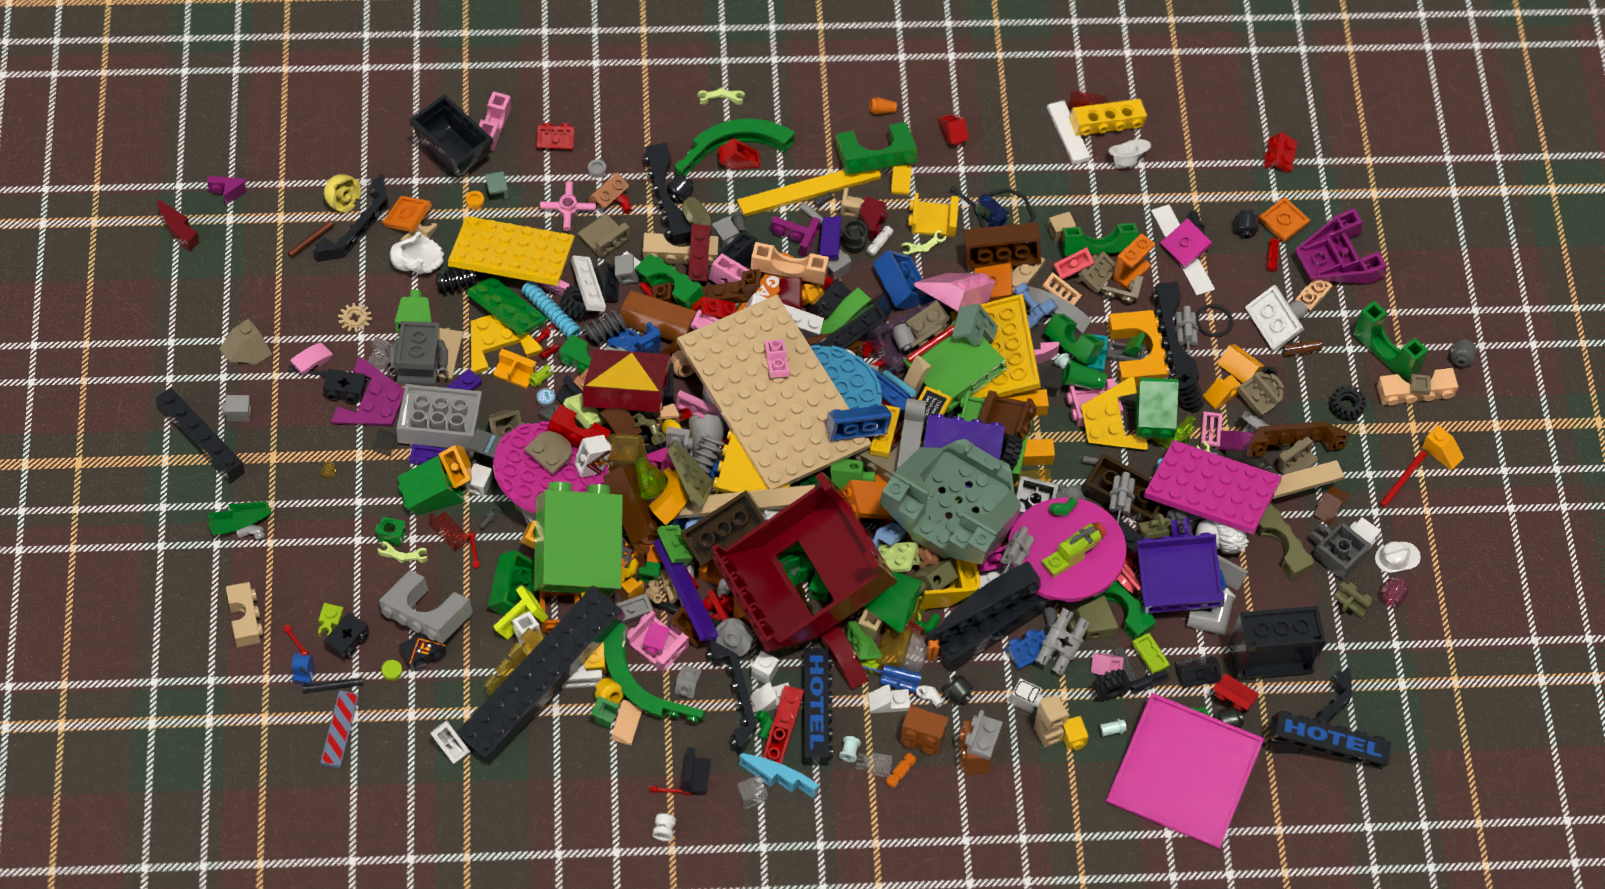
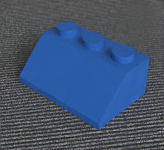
M887 250L873 263L876 274L881 278L884 284L883 287L889 293L891 302L896 308L908 310L933 300L931 295L914 286L915 282L923 279L911 256Z
M871 405L864 408L853 407L848 410H832L828 412L826 419L830 442L887 435L892 414L885 405Z

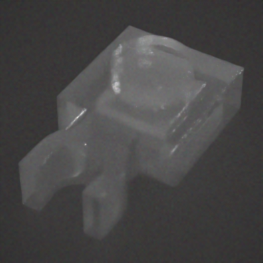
M858 753V759L863 760L864 763H856V769L870 768L869 774L889 777L893 756L873 753L872 758L865 754Z

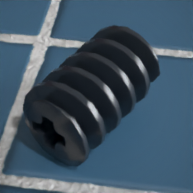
M453 268L451 274H449L448 270H445L443 276L440 271H437L439 292L443 289L445 294L448 293V288L455 293L456 287L462 291L463 285L468 290L470 284L473 286L477 284L475 272L466 269L465 272L459 268L457 273Z
M1183 372L1176 375L1174 379H1178V397L1181 405L1192 412L1201 409L1205 404V399L1195 374Z

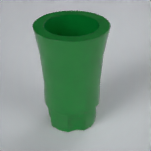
M1069 359L1063 371L1062 385L1102 391L1106 383L1107 374Z

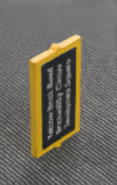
M925 386L918 399L926 401L921 435L922 446L924 444L928 415H944L953 399L943 394L940 390H934Z

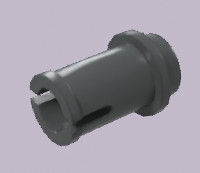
M741 211L733 212L730 219L739 234L742 231L747 232L744 224L745 215Z
M1048 607L1043 611L1047 621V630H1050V625L1058 619L1056 608Z

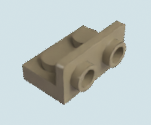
M1104 251L1098 255L1093 254L1092 258L1095 264L1077 273L1079 276L1075 280L1077 283L1083 281L1095 293L1099 292L1102 285L1106 284L1116 267V263Z

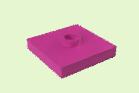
M1188 218L1160 242L1184 268L1188 267L1213 245Z

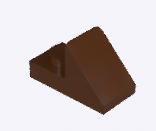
M1332 485L1328 492H1325L1313 517L1330 526L1349 494Z
M681 606L669 621L671 630L677 634L684 633L689 637V643L693 647H698L702 641L686 609Z

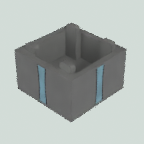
M479 429L475 430L468 446L471 469L473 464L476 463L491 468L494 475L493 458L497 445L502 439L501 436Z

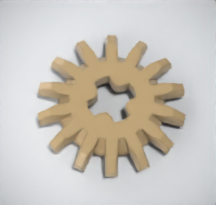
M352 303L353 307L346 305V311L340 310L343 315H338V318L343 320L338 322L339 324H344L342 326L343 329L349 326L348 332L355 328V333L358 332L357 327L365 330L363 325H370L366 321H372V317H368L372 314L371 311L366 312L368 310L367 306L362 309L361 303L359 306H355V303ZM356 314L359 317L357 322L350 320L352 315Z

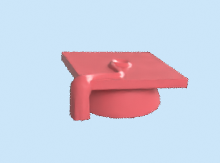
M1125 560L1124 567L1117 580L1133 594L1136 588L1138 590L1142 589L1141 580L1126 564Z

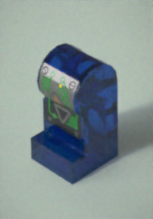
M981 195L975 206L976 213L983 216L990 223L988 227L1003 226L1010 214L989 195Z

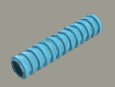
M529 281L523 286L522 293L567 338L571 334L576 337L580 334L581 327L577 326V323L573 322V319L566 312L564 313L562 308L558 307V304L554 303L535 282Z

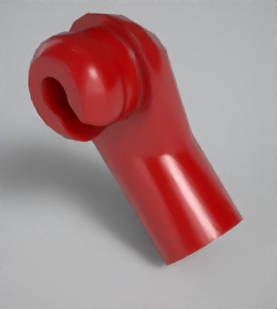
M623 193L612 201L613 203L617 201L621 203L623 213L628 214L632 212L629 198Z

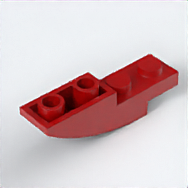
M784 685L762 758L780 764L783 763L797 721L804 690Z

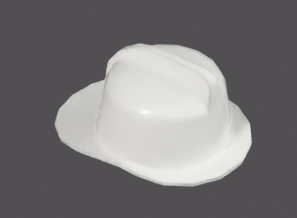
M1143 139L1131 140L1109 148V153L1113 155L1116 168H1125L1135 165L1139 154L1148 151L1151 144Z
M1390 542L1380 547L1375 555L1377 566L1389 573L1412 569L1419 564L1421 559L1417 547L1408 542Z

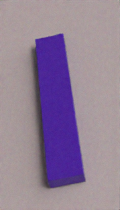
M656 539L654 546L700 640H716L719 634L684 563H672L661 539Z

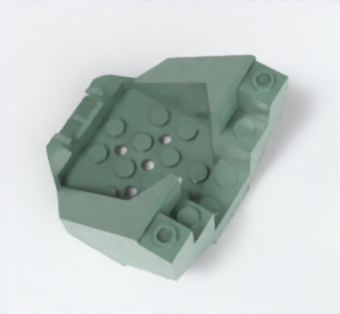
M966 439L954 441L942 448L920 447L893 473V476L882 491L880 505L910 534L913 541L944 559L954 558L977 564H983L996 548L1000 547L1019 517L1021 510L1020 502L1014 492L1010 465L986 453ZM970 482L972 487L967 488L965 483ZM944 488L946 492L941 494L938 489ZM956 498H961V499H962V503H960V504L956 503V502H955V499H956ZM978 508L979 512L973 513L972 509ZM950 513L952 518L947 519L945 514Z

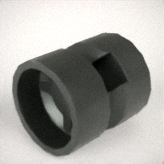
M850 220L843 228L842 246L844 250L851 254L862 252L866 247L867 226L860 220Z

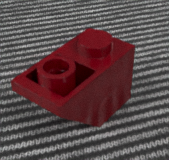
M866 196L859 211V220L867 226V237L869 241L873 242L875 236H878L881 232L882 221L885 222L887 219V203Z

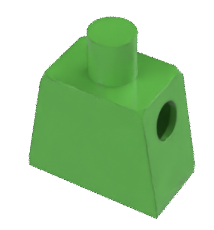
M411 290L410 297L401 298L395 318L396 332H400L401 321L431 322L428 298L421 297L422 292L420 290Z
M844 459L831 465V479L841 490L850 480L876 482L875 472H864L862 461Z

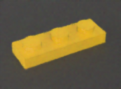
M885 405L892 414L887 435L873 436L870 455L889 458L900 408Z

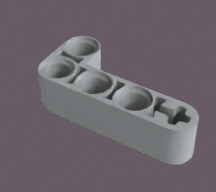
M907 398L897 469L920 448L926 401Z

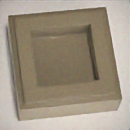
M1412 374L1410 377L1411 394L1430 395L1431 376Z

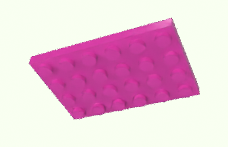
M1173 440L1144 493V498L1254 535L1281 483L1282 476Z

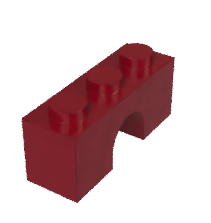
M692 224L688 277L694 282H707L711 225Z

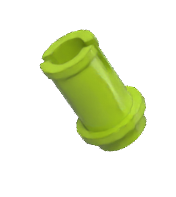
M545 365L536 373L530 374L529 382L534 387L542 385L544 380L553 375V370L548 371L551 367Z

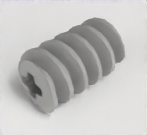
M710 435L701 436L704 443L697 444L701 450H694L697 457H693V459L706 473H711L708 466L715 465L711 459H718L714 452H721L722 450L718 445H725V443Z

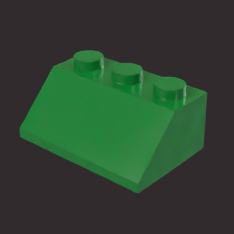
M516 550L499 555L487 607L505 616L522 600L516 591L521 585L537 598L538 591H534L535 562Z

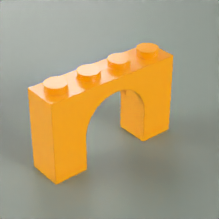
M1154 311L1109 314L1107 327L1110 340L1131 338L1143 332L1145 333L1144 343L1150 350V354L1144 359L1119 362L1117 368L1119 383L1131 376H1134L1136 386L1139 384L1140 377L1166 379V376L1169 375V368L1164 363L1165 350L1161 349L1162 335L1158 333L1159 322L1158 318L1154 316Z
M1047 389L1029 390L1004 396V398L1027 401L1028 398H1031L1037 407L1035 416L1047 415L1048 413ZM1028 439L1022 466L1053 465L1055 458L1053 439Z

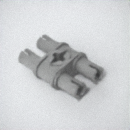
M1062 608L1056 622L1050 625L1051 629L1045 640H1042L1043 647L1035 659L1036 662L1046 666L1053 651H1058L1060 656L1052 671L1057 672L1061 676L1064 675L1070 660L1073 661L1075 659L1074 656L1078 648L1083 644L1082 638L1091 624L1079 617L1072 633L1066 632V627L1074 613L1069 612L1065 608ZM1057 638L1064 639V642H1066L1068 646L1062 645L1060 640H1058Z

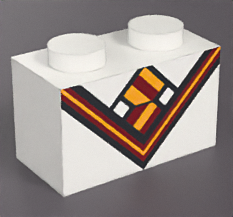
M604 435L582 439L574 460L581 478L602 474L611 453V445L607 442Z

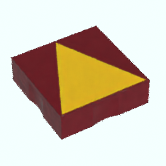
M594 349L583 386V407L661 412L664 390L667 388L670 376V354Z

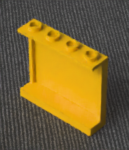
M729 428L727 439L730 440L729 445H724L722 455L725 458L724 461L720 460L717 472H720V475L715 477L712 487L716 489L715 494H718L719 491L723 493L744 492L745 490H766V486Z

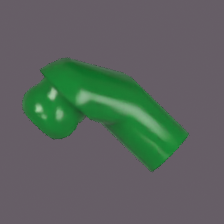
M933 613L928 622L915 621L913 624L914 631L918 634L929 633L935 629L941 617Z

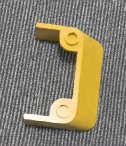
M909 533L907 534L905 542H909ZM954 558L946 559L951 561L958 578L949 583V588L924 591L919 609L951 607L971 596L981 585L977 563Z

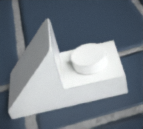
M768 682L752 694L750 698L756 713L759 710L767 712L777 709L784 685L789 686V684L784 683L772 687L771 683Z
M885 685L868 694L870 713L908 711L910 707L908 689L890 691V685Z

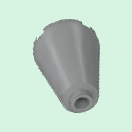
M694 415L689 418L688 423L690 436L693 438L692 448L694 457H697L694 450H701L697 444L704 443L701 436L710 435L722 441L727 426L724 418L715 415H704V418H698V415Z

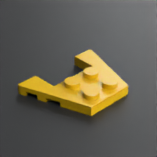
M493 314L471 321V370L475 374L489 370L484 357L485 353L520 343L526 358L539 355L542 352V347L529 333L521 337Z
M1134 376L1127 378L1081 404L1088 443L1148 449L1146 438L1137 437L1136 434L1125 436L1118 397L1137 393Z

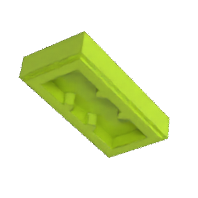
M1150 633L1132 641L1133 647L1151 675L1169 668V662Z

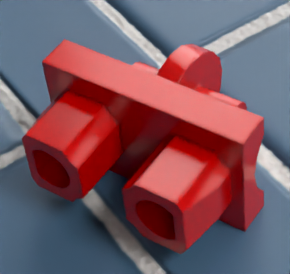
M712 589L707 591L709 596L702 600L707 612L714 608L717 610L710 617L721 621L729 619L730 617L726 609L729 613L733 612V597H727L726 594H722L721 601Z

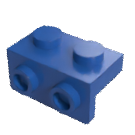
M651 322L647 323L646 335L637 339V352L660 354L661 333L658 327H654Z

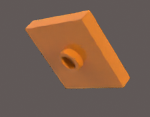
M400 196L382 223L388 228L414 232L432 204L427 200Z
M1286 197L1282 198L1258 218L1283 243L1309 225L1311 221Z
M1011 263L975 268V273H984L991 280L995 281L989 301L1013 296Z

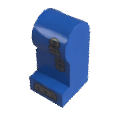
M295 652L291 666L294 674L292 681L301 685L311 684L316 670L312 655L304 656Z

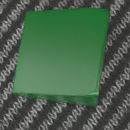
M1142 332L1131 337L1124 349V353L1137 357L1143 345L1145 333Z

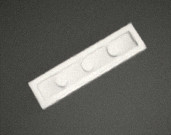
M1065 101L1048 104L1047 110L1072 164L1089 161L1090 155L1081 135L1076 136L1069 119L1071 114Z
M572 256L571 263L586 310L604 312L606 305L590 257Z

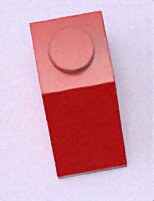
M956 114L938 118L939 125L947 142L957 146L963 144V141L969 140L965 118Z
M735 138L718 148L720 163L732 170L761 167L759 151Z

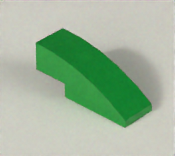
M267 501L228 504V511L209 512L208 528L212 535L240 530L269 515L271 508Z

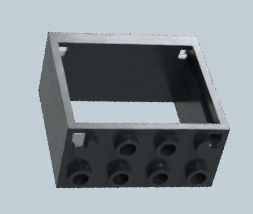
M1318 606L1239 612L1229 643L1235 679L1244 680L1313 674L1326 642Z

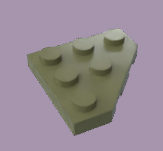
M675 439L667 449L668 454L688 493L689 499L701 507L706 503L714 481Z

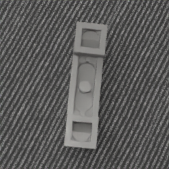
M1029 287L1028 293L1036 304L1039 302L1043 304L1046 300L1052 298L1059 308L1050 315L1064 313L1078 323L1074 332L1080 335L1084 334L1092 321L1086 314L1055 294Z

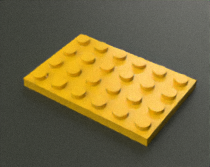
M466 216L448 259V266L558 286L574 244L575 235Z
M1023 294L980 304L998 325L995 339L989 343L1005 359L1007 369L971 396L986 399L988 391L991 390L996 391L999 397L1041 388ZM959 311L950 312L952 322L957 319Z

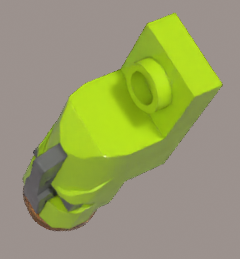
M1100 522L1090 523L1059 543L1058 551L1043 559L1042 566L1053 578L1085 559V552L1095 547L1106 536L1105 528Z

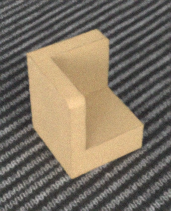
M845 188L840 215L859 218L862 199L848 196L849 188Z
M1070 212L1050 217L1047 229L1053 241L1057 242L1061 241L1062 228L1076 227Z

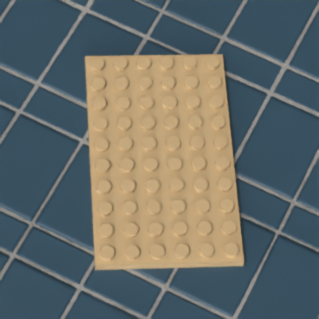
M778 295L677 338L678 345L767 489L783 488L871 448L872 443L868 437L830 442L826 424L828 412L835 409L848 410L849 407ZM783 339L787 351L786 358L790 375L789 377L770 378L764 341Z

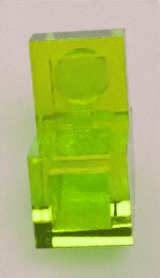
M1189 414L1179 427L1177 426L1174 438L1162 439L1153 437V441L1165 449H1169L1173 440L1188 445L1190 436L1195 430L1194 423L1196 418Z

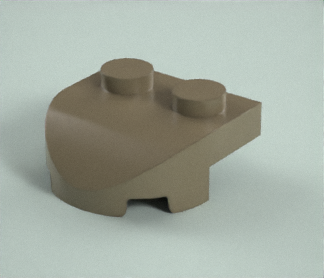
M1257 372L1252 378L1239 385L1236 391L1256 415L1261 418L1275 409L1282 400L1284 386L1274 374L1268 375L1263 374V372Z
M552 431L540 433L524 448L525 452L552 476L564 465H568L572 458L570 442L562 435Z

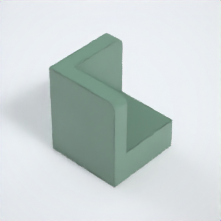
M504 171L485 174L489 193L503 192L504 199H508V188Z

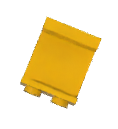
M915 193L914 200H910L909 211H913V215H909L908 226H912L911 233L934 235L936 231L941 230V233L937 236L955 237L959 197L951 196L950 204L920 202L918 201V193Z

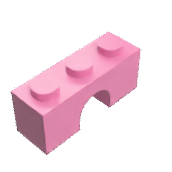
M497 92L492 93L487 104L485 121L481 120L479 126L493 138L491 151H494L511 111L510 96Z

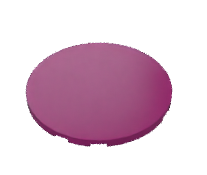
M540 421V423L534 424L525 423L506 433L498 443L493 458L494 475L502 491L515 504L536 514V497L544 490H548V483L568 482L572 484V491L587 492L588 485H606L603 476L609 473L608 466L605 465L602 474L581 478L574 464L579 448L571 445V461L552 476L524 450L540 433L547 430L549 424L547 421Z
M1069 498L1049 499L1026 510L1015 522L1008 542L1012 539L1015 531H1020L1022 526L1028 528V536L1034 537V542L1029 549L1030 554L1024 559L1023 563L1029 561L1041 579V588L1035 594L1050 600L1082 601L1084 598L1095 597L1101 594L1119 577L1126 558L1124 534L1117 521L1106 510L1094 503L1075 498L1078 504L1070 514L1058 516L1049 511V506L1052 503H1066ZM1088 524H1093L1096 531L1098 530L1101 534V541L1095 547L1085 552V559L1053 578L1042 566V560L1058 551L1059 543Z

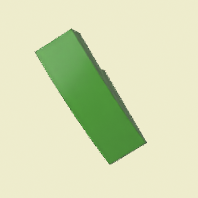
M859 288L854 290L823 321L820 335L837 330L869 307L868 303L871 299Z

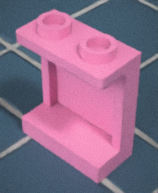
M1114 378L1106 379L1102 391L1087 388L1075 390L1074 386L1069 387V392L1066 393V401L1068 405H1071V418L1073 421H1076L1077 427L1085 426L1081 404L1115 386ZM1118 397L1120 413L1122 418L1123 407L1120 401V397Z
M652 610L648 615L642 616L635 628L632 627L628 631L626 641L629 648L664 673L689 646V637L684 633L679 636L670 629L662 655L652 656L647 654L642 648L650 623L669 628L655 617V612Z

